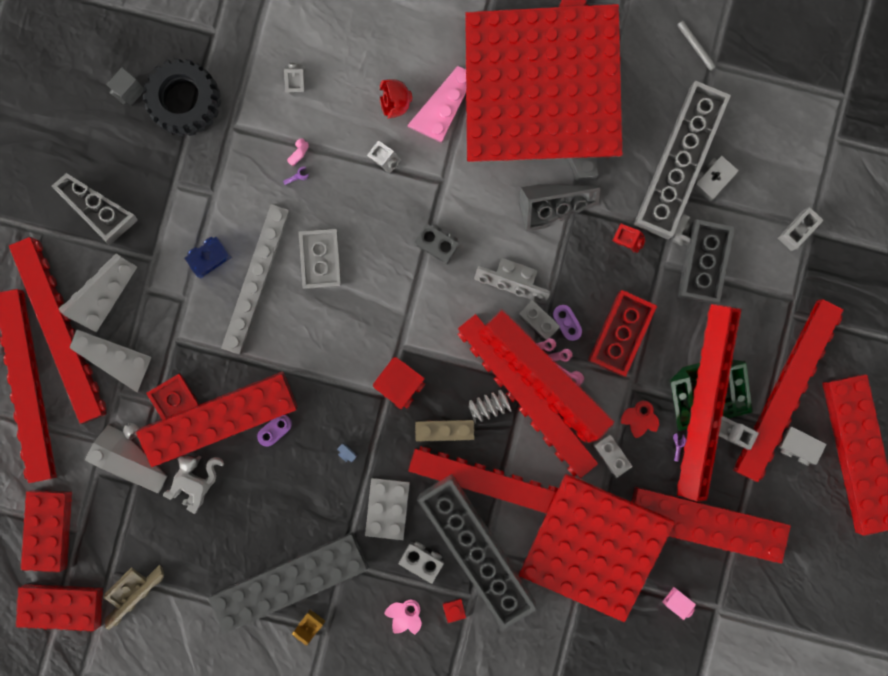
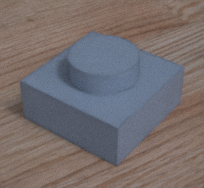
M342 443L337 449L340 451L338 455L345 462L348 460L352 462L358 456L345 443Z

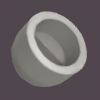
M128 423V426L125 425L123 432L131 440L137 436L136 432L140 428L134 423Z

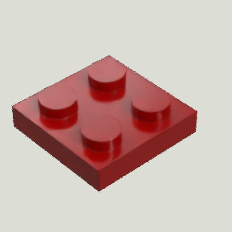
M181 373L146 393L161 419L199 405Z

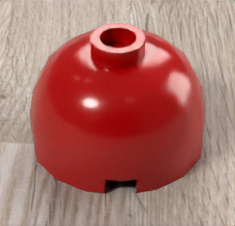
M396 79L382 80L379 91L383 90V96L380 97L383 114L388 116V119L402 116L407 112L410 102L413 100L412 92L408 90L402 81Z

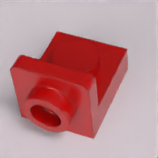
M620 224L612 241L638 253L639 249H642L645 244V236L637 229Z

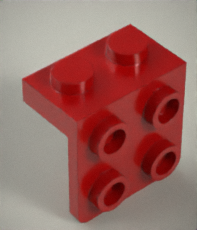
M393 357L375 380L373 387L392 401L398 408H408L414 400L411 397L415 391L419 393L424 387L425 383L423 381L425 378L397 357Z

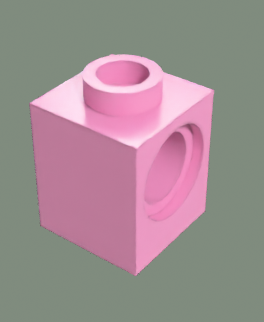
M675 587L662 601L683 620L686 617L689 618L695 611L694 607L696 604Z

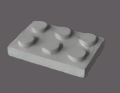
M337 229L299 231L302 289L340 287L341 274Z
M371 478L365 536L397 540L404 539L410 482Z

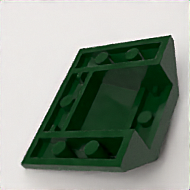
M732 359L722 415L728 419L752 413L747 363L745 361ZM700 363L682 367L670 380L678 431L686 430L690 423L691 407L694 401V389L697 384V372Z

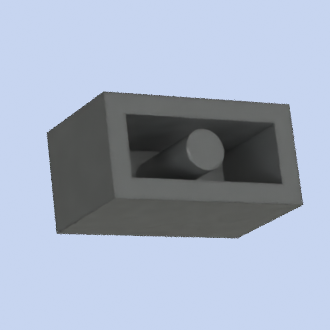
M122 67L106 84L111 89L109 93L123 105L128 103L132 106L145 91L144 87Z

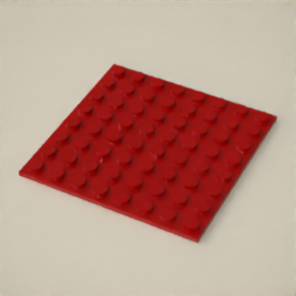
M619 4L465 12L467 162L622 156Z

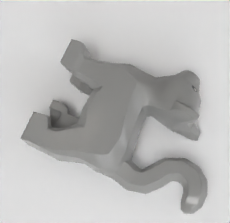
M180 456L178 458L179 471L174 476L171 489L166 490L163 496L171 500L176 498L181 491L189 494V497L184 499L182 504L188 506L186 510L196 514L203 504L205 494L216 480L217 476L214 465L223 466L224 462L222 459L214 457L207 462L206 470L209 477L203 479L191 473L198 466L201 456Z

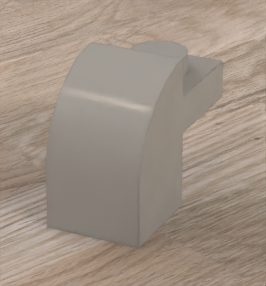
M722 416L719 437L737 446L751 450L758 432Z

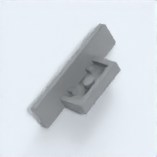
M501 258L497 272L478 266L474 277L475 280L483 284L497 287L500 290L514 293L517 296L531 299L537 303L546 304L551 293L549 290L533 285L538 270Z

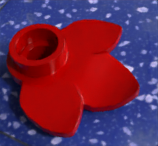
M640 401L634 408L626 409L620 420L621 424H630L631 432L635 438L642 436L647 429L657 432L659 427V419L653 413V406L648 401ZM643 406L647 409L645 414H642L640 412V409Z

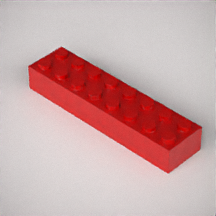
M503 310L479 332L482 341L487 345L490 344L495 349L496 355L501 359L504 358L508 362L509 368L514 372H518L522 376L523 382L528 386H532L536 390V395L542 400L545 399L550 404V409L556 414L559 413L564 418L563 422L578 432L577 436L582 441L591 442L598 440L614 424V421Z
M282 371L188 410L141 427L136 434L152 468L293 412L298 406Z
M856 375L823 382L822 385L855 532L861 535H869L888 531V464L868 376Z
M638 487L634 489L632 503L674 520V525L668 535L670 537L781 564L783 562L791 527L788 524Z

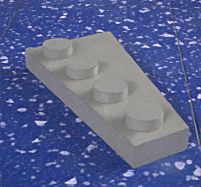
M78 329L70 345L72 350L138 393L151 356Z

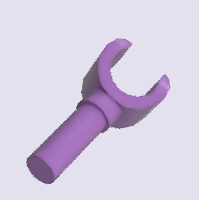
M300 167L297 174L283 181L286 185L298 179L306 180L309 174L305 176L300 174L301 171L306 170V167Z
M675 433L673 436L676 444L674 461L679 462L680 452L686 443V438L683 434L682 439L678 440V435Z

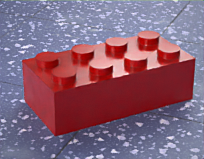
M623 290L619 291L588 362L619 376L626 377L657 305Z
M31 490L26 492L21 570L61 572L67 569L72 492Z
M25 584L18 588L16 627L95 631L101 627L103 588Z

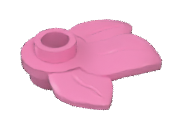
M409 599L404 603L395 602L384 613L386 616L393 618L392 629L395 634L407 629L416 634L421 628V619L419 617L420 605L415 600ZM413 606L415 610L409 612L407 608Z

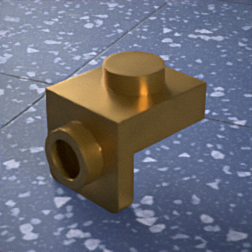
M310 609L292 635L303 644L308 645L323 626L325 620Z

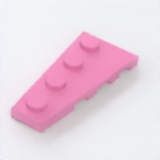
M459 66L455 68L408 124L409 128L440 143L443 142L466 95V69Z

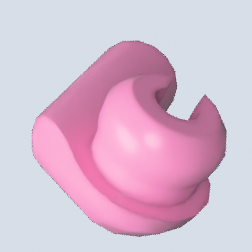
M303 138L296 142L295 145L298 149L287 159L292 166H295L304 157L309 148L308 142H305Z

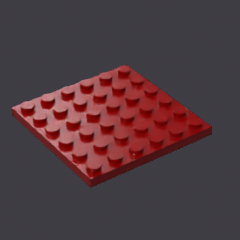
M565 473L518 575L625 622L674 525V520Z

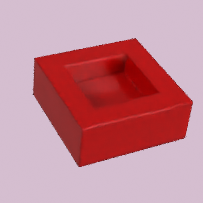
M461 598L443 603L447 623L466 618Z

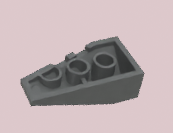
M538 184L521 187L520 208L526 232L544 229L550 226L549 223L558 219L562 221L573 212L579 213L599 204L600 186Z

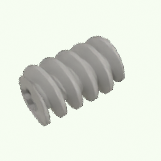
M498 390V396L492 392L491 399L487 395H484V401L478 397L476 404L469 400V409L475 424L476 418L483 422V415L490 419V413L497 417L498 410L502 414H505V408L511 412L506 394L502 390Z

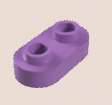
M567 305L557 306L553 311V319L560 326L561 333L569 341L579 339L582 334V328L571 308ZM560 311L565 312V318L559 317ZM569 328L575 329L574 335L569 334Z
M283 415L265 425L258 432L257 439L259 443L263 446L275 444L290 431L292 427L290 417ZM279 421H284L285 426L283 428L278 426ZM265 433L270 435L269 440L264 439Z

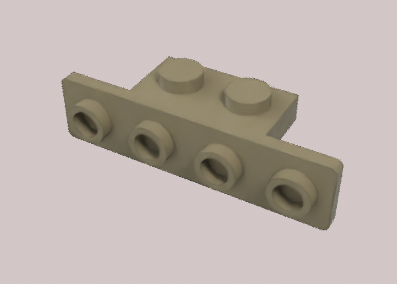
M159 565L146 578L131 567L104 594V598L116 607L105 618L106 629L110 630L113 626L118 625L122 617L127 612H131L136 603L141 598H145L154 585H158L162 581L164 576L163 567Z

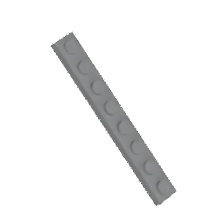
M270 205L221 349L241 355L290 212L287 209Z

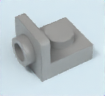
M293 62L285 66V92L305 91L304 65Z
M380 141L367 154L372 161L389 174L401 161L393 150Z
M682 214L672 237L673 242L681 246L687 245L691 241V238L682 234H685L690 226V223H688L690 217Z

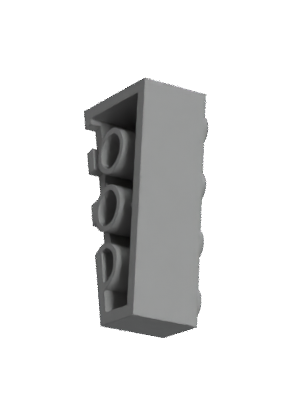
M67 173L52 185L60 196L109 246L138 221L134 214L121 208Z
M116 253L98 270L97 274L90 278L78 292L71 296V299L59 308L60 312L97 332L137 269V266Z

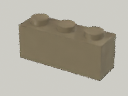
M474 420L415 422L416 441L474 440Z

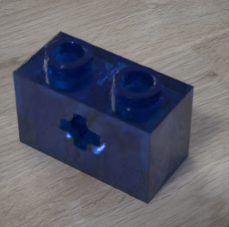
M218 237L207 238L203 242L204 245L191 249L187 252L188 256L184 258L196 277L200 279L232 258ZM206 252L210 254V255H209V258H210L209 260L205 259V257H206L205 253H206Z

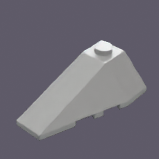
M107 425L93 442L85 458V461L156 493H160L168 477L158 465L151 468L143 450L132 440H129L123 431L111 425Z

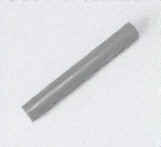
M681 21L677 26L710 71L713 70L716 65L685 22Z

